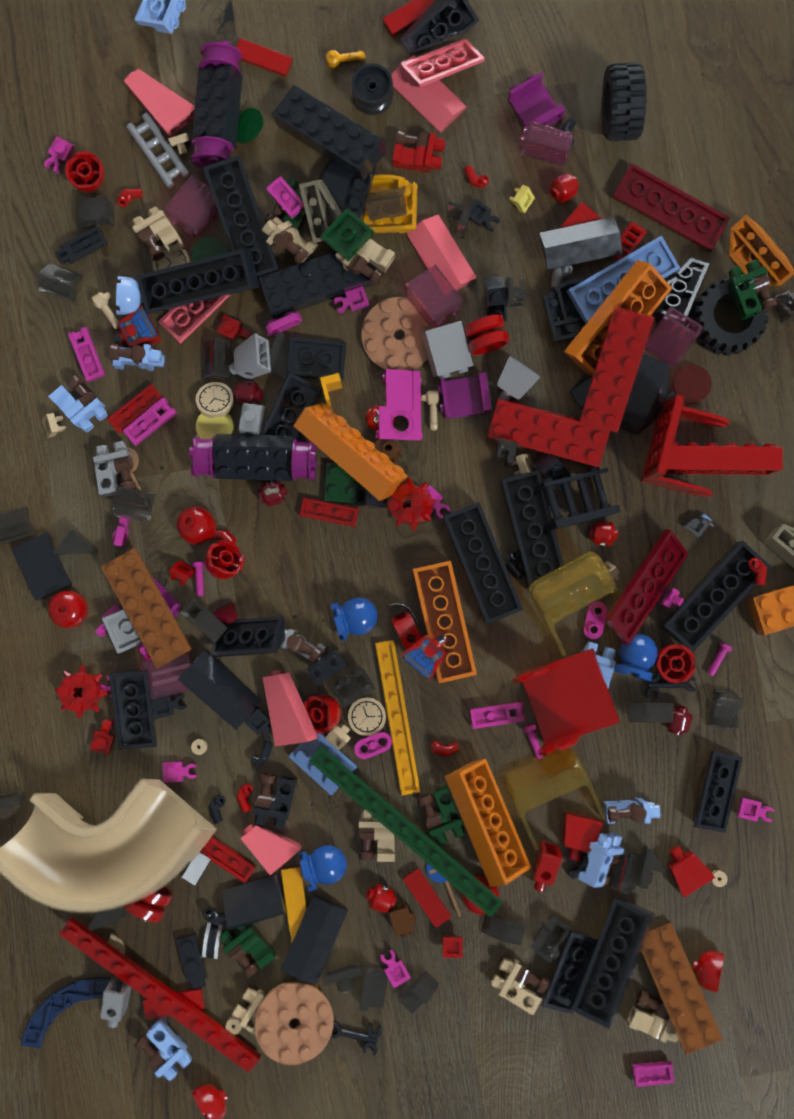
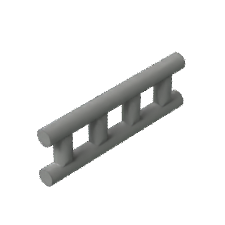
M144 113L142 118L145 122L136 128L133 123H129L126 128L165 185L171 188L174 186L171 179L180 173L183 178H186L190 173L150 115ZM150 128L155 137L145 142L140 134ZM160 143L165 152L156 158L150 149ZM171 159L176 167L166 173L161 164Z

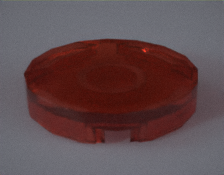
M688 365L676 373L672 385L676 395L685 396L684 402L696 403L706 398L711 390L712 382L710 375L704 368L697 365Z

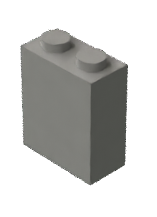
M461 321L421 332L433 377L447 378L451 376V372L457 371V374L468 371V367L473 366Z

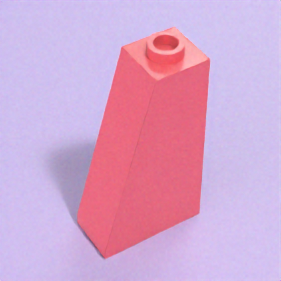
M140 69L127 75L124 82L128 90L168 138L174 137L194 121V105Z
M281 670L269 672L270 676L262 677L275 746L303 743L318 739L290 673H281Z

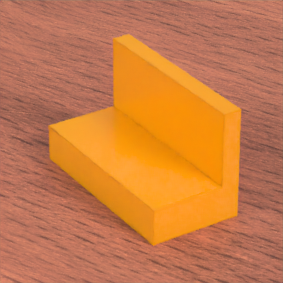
M339 373L320 378L327 405L330 407L331 402L328 392L342 388Z

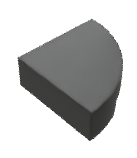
M696 517L685 522L683 527L700 537L711 521L706 518Z

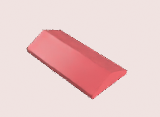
M462 39L401 64V69L410 86L422 87L484 62L485 58L466 39Z
M413 55L407 60L403 61L402 63L412 60L416 57ZM400 63L392 74L393 88L431 126L441 133L466 109V106L440 80L422 87L410 86L401 69L402 63Z
M439 214L422 220L416 225V230L406 233L444 298L477 279Z
M230 295L171 309L158 322L181 344Z

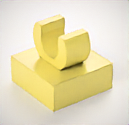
M522 185L520 189L515 188L516 196H510L509 199L517 207L518 211L525 213L535 197L528 186Z

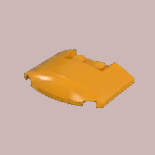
M374 175L363 222L372 228L375 233L399 232L401 234L416 230L417 183L413 182L412 184L405 180L404 177L396 175Z

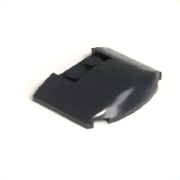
M329 160L318 180H323L341 212L347 208L359 219L364 220L376 166L363 181Z
M579 278L562 283L542 298L554 342H565L574 339L586 325L567 291L588 278Z
M644 354L642 355L619 428L639 435L656 419L669 391V363Z

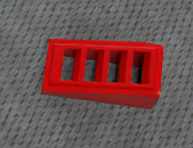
M633 221L630 222L620 237L621 243L630 248V250H627L621 246L622 253L626 256L633 253L647 232ZM627 236L628 238H630L631 240H633L635 243H634V244L631 243V242H630L629 240H627L625 237ZM618 255L611 258L615 261H619L624 257Z

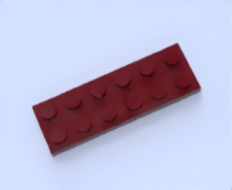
M633 163L630 164L612 196L613 199L709 252L713 250L730 219L727 215Z
M664 530L605 618L606 623L625 644H630L688 556V552L672 530Z

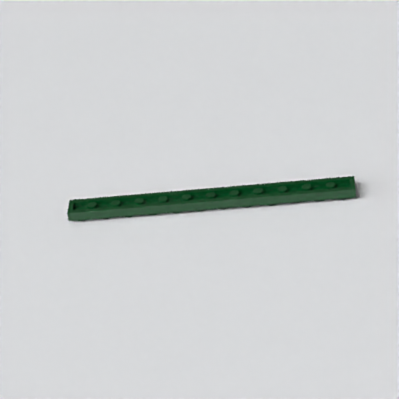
M321 746L309 760L311 764L490 918L503 903L499 897L324 747Z

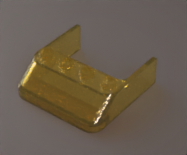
M588 552L536 580L529 588L530 595L547 631L562 656H565L566 652L554 629L555 623L609 593L614 603L621 596L614 579L602 559L594 552Z
M571 748L562 751L560 749L541 759H536L511 770L505 775V785L535 851L539 848L525 819L526 811L581 786H586L599 817L603 820L607 819L576 752Z

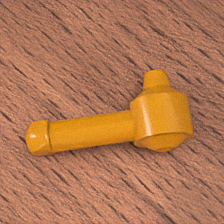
M331 50L326 55V63L330 68H336L340 62L362 61L365 58V54L363 51L339 54L337 51Z

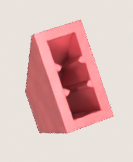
M250 824L242 831L244 835L240 838L270 875L302 848L300 843L264 825L256 824L253 826Z

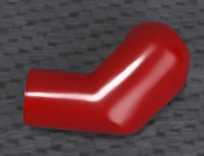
M250 784L242 785L236 796L242 813L251 810L248 799L253 792V787Z

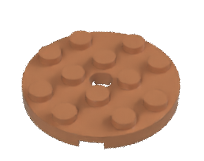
M405 297L389 298L375 305L367 314L362 326V344L368 358L381 369L414 371L428 360L421 332L436 328V324L431 313L419 302ZM398 330L405 334L401 340H397L394 337V333Z
M291 981L276 986L269 991V994L260 1002L256 1010L254 1030L259 1046L269 1058L285 1065L302 1064L313 1059L325 1048L331 1037L334 1022L332 1008L325 995L309 983ZM292 1018H297L300 1022L293 1029L289 1026V1021Z

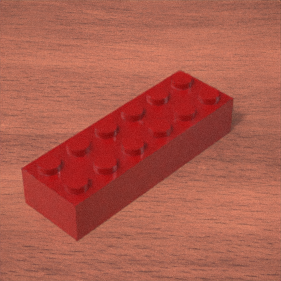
M614 306L580 415L581 423L618 433L654 320L653 316Z
M498 398L487 437L599 467L610 431L581 423L580 419Z
M673 443L665 474L772 475L783 470V447H776L774 443L764 444L762 447H756V443H747L744 446H737V443H727L725 446H718V443H706V446H698V443H687L686 446H679V443Z

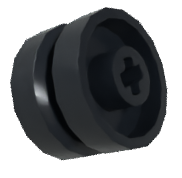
M374 63L365 64L356 70L351 83L355 106L358 110L368 115H378L386 111L393 99L392 75L385 67Z

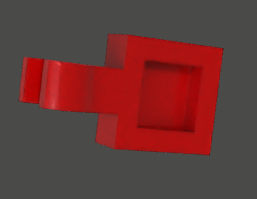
M226 315L223 316L216 331L218 334L235 341L237 336L244 340L252 336L249 330L241 328L242 323Z
M104 720L101 731H95L90 750L106 755L110 754L116 736L110 734L114 724L113 720Z

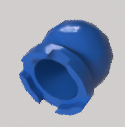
M362 597L352 598L346 601L343 607H339L338 602L330 604L340 641L347 640V634L349 633L364 635L376 625L378 619L377 609L368 599Z
M636 634L629 645L623 642L620 645L619 657L621 662L620 664H615L614 672L624 675H630L631 672L635 674V678L651 681L653 673H650L648 669L656 662L657 647L648 636Z
M321 846L315 849L312 855H308L307 851L298 854L303 859L300 861L304 879L308 880L311 884L308 886L309 891L318 889V883L329 885L338 882L346 872L347 859L343 851L336 846Z

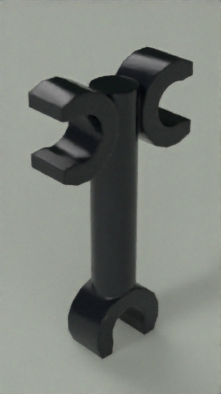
M655 671V677L651 681H647L648 689L645 691V696L650 698L651 691H655L656 698H660L661 692L658 688H685L687 691L694 692L696 688H690L688 683L696 681V678L691 677L682 683L658 681L661 676Z
M333 1022V1027H336L338 1031L332 1032L330 1038L336 1039L339 1036L364 1041L363 1053L366 1052L367 1047L371 1046L373 1047V1055L377 1054V1039L382 1033V1026L379 1025L378 1031L373 1032L371 1030L372 1023H369L367 1033L342 1028L339 1022Z

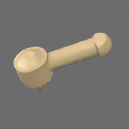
M99 292L92 297L93 304L101 309L112 326L118 329L119 321L108 307V299L111 295L109 292Z
M438 390L428 391L425 395H421V401H426L430 406V430L435 431L437 430V405L440 401Z

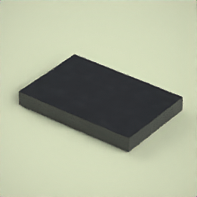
M290 337L286 375L290 372L298 377L320 379L321 377L339 373L340 379L343 381L347 342Z
M49 533L42 534L12 548L35 601L72 585Z
M278 875L221 890L228 930L286 914Z

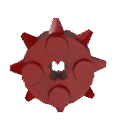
M407 478L406 484L399 486L391 495L387 509L397 519L396 526L401 523H409L412 531H416L418 523L425 522L426 520L431 521L432 505L436 503V499H432L431 494L426 490L428 483L415 486L411 478Z
M81 665L78 673L75 674L64 671L65 679L59 688L54 689L62 703L60 709H68L75 712L78 719H81L86 710L91 709L98 713L99 708L97 704L101 701L102 696L108 695V692L101 688L100 678L102 674L93 675L87 673L85 665ZM82 688V689H83V691L81 692L82 695H79V693H78V692H79V689Z

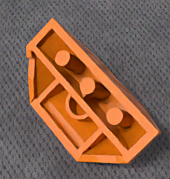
M745 215L731 227L729 256L740 266L745 274L748 273L746 264L757 260L761 268H767V274L770 278L769 285L781 286L794 275V269L785 254L762 227L748 215Z

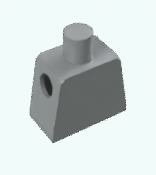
M256 333L235 348L234 362L229 365L230 372L246 379H252L271 372L269 341Z
M510 356L497 383V386L503 389L498 398L510 401L513 396L519 400L541 376Z
M243 403L239 425L240 434H261L266 406Z
M113 975L104 991L101 1018L107 1020L106 1025L110 1028L117 1027L118 1023L122 1020L128 1007L131 987L115 975Z

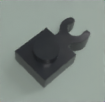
M478 199L474 201L465 213V217L479 227L484 223L490 232L494 231V227L490 225V222L500 223V219L497 216L489 215L491 209Z
M170 695L153 699L152 707L155 719L174 715L173 709L175 708L178 710L186 709V705H178V700L183 699L184 695H178L172 701Z
M257 707L244 722L257 735L263 732L265 740L270 742L271 738L268 736V733L272 732V727L269 726L271 723L270 718Z

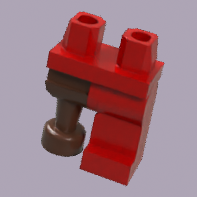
M399 130L392 159L393 168L424 171L426 173H430V169L441 170L442 157L433 156L434 151L444 153L446 140L436 138V133L421 132L418 136L406 135L405 131ZM405 143L414 146V149L405 148L403 146Z

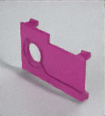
M386 369L385 374H382V382H386V407H378L379 429L375 430V438L421 441L423 434L421 432L420 384L422 379L420 371ZM404 416L408 421L407 430L403 432L397 431L392 423L394 417Z

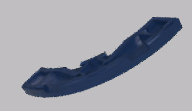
M85 978L67 984L55 991L33 1014L23 1034L21 1046L40 1049L50 1024L63 1010L82 1000L103 999L104 991L112 978Z

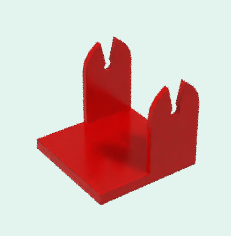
M676 395L663 405L657 416L641 482L694 496H712L713 492L706 488L662 476L666 473L679 418L713 427H726V425H730V421L716 414L683 406L685 396Z
M593 648L523 671L512 679L513 684L523 681L545 743L538 750L539 756L548 755L557 748H560L561 751L576 744L583 734L620 723Z

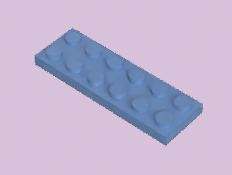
M662 236L567 291L585 324L637 260L650 263L663 278L681 269Z

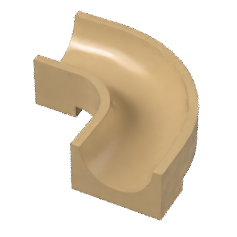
M141 779L118 811L109 820L98 826L83 822V817L58 794H34L30 799L35 804L30 819L14 838L0 847V872L26 895L48 906L78 912L110 909L141 900L165 886L188 862L195 859L217 829L161 780Z

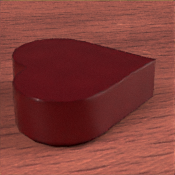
M234 602L215 610L214 616L218 622L232 623L237 619L238 615Z

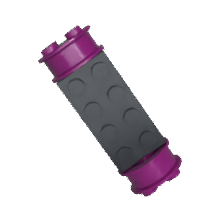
M224 40L204 43L200 48V53L203 57L198 69L192 133L194 154L190 157V161L193 165L201 168L203 172V167L229 159L237 144L243 77L238 63L242 59V53L234 46H231L230 42Z
M216 434L211 439H206L196 435L195 438L193 437L192 447L189 449V457L193 459L191 475L195 476V478H199L200 475H211V478L274 481H296V478H309V481H312V479L316 478L317 458H315V453L317 452V446L311 441H297L293 436Z

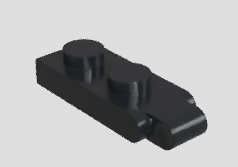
M96 226L60 246L61 250L55 254L60 264L67 262L72 264L108 245L100 228Z
M194 933L177 938L176 942L187 983L192 984L193 990L205 987L204 979L207 978V972L197 934Z

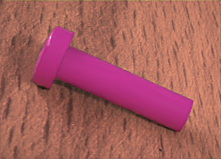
M204 561L192 562V567H195L196 596L204 595Z
M720 642L718 645L721 648L707 671L712 676L715 675L726 653L732 651V647L723 642Z
M527 725L523 728V732L528 734L536 759H541L544 756L538 755L540 745L534 731L537 729L536 725Z

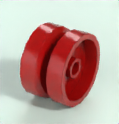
M502 315L486 316L472 321L463 327L466 339L471 340L468 343L470 355L476 356L493 352L510 343L508 332L502 330L505 327Z
M163 886L141 900L122 906L129 913L149 922H160L165 913L163 906H168L173 893L169 888Z

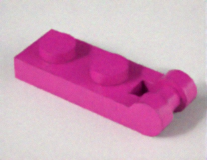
M85 326L81 328V331L68 333L86 381L91 382L106 376L88 328ZM84 338L85 341L79 343L78 340Z
M166 398L160 399L123 430L135 446L139 445L166 421L177 414L176 410L168 405L169 402ZM160 409L165 412L162 416L158 414Z
M523 701L470 709L472 728L477 729L526 721L522 711L524 707ZM514 709L515 716L510 717L509 710Z

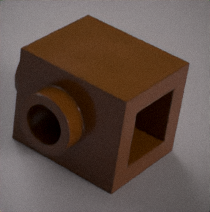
M378 439L374 443L375 448L385 453L392 463L401 458L402 448L394 440Z
M408 903L389 910L396 936L401 935V937L412 934V931H415L414 924L417 923L415 913L410 912Z

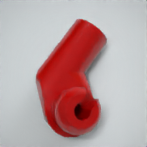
M472 165L464 168L470 185L479 188L487 186L489 183L487 175H476Z
M124 189L117 198V204L120 207H126L134 198H143L142 189Z
M216 530L212 539L230 541L235 545L237 543L236 538L227 530Z
M759 558L750 559L748 564L756 574L755 584L765 585L767 567Z
M439 741L431 743L432 752L441 757H448L460 751L456 742L448 746L441 745Z

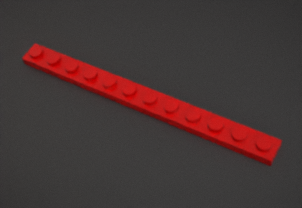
M71 917L60 931V936L248 1073L260 1060V1053L75 918Z

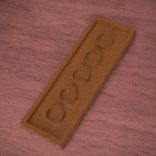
M136 548L101 566L102 571L157 669L192 650Z
M670 922L650 930L641 953L685 1055L722 1041L723 1038L672 923Z

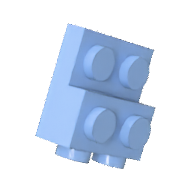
M142 0L135 21L139 25L154 27L157 32L172 34L173 30L179 26L178 18L180 13L186 8L185 0Z

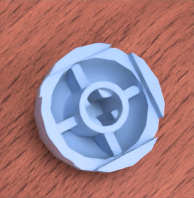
M118 276L117 279L121 283H117L116 306L120 307V311L116 310V314L128 315L136 311L141 303H143L142 295L136 280L130 277Z

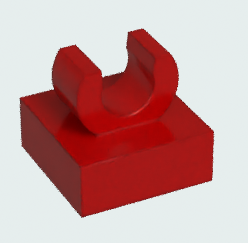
M179 560L169 571L172 574L171 580L173 581L175 578L181 580L179 585L182 586L194 575L195 569Z
M443 936V958H463L462 936Z

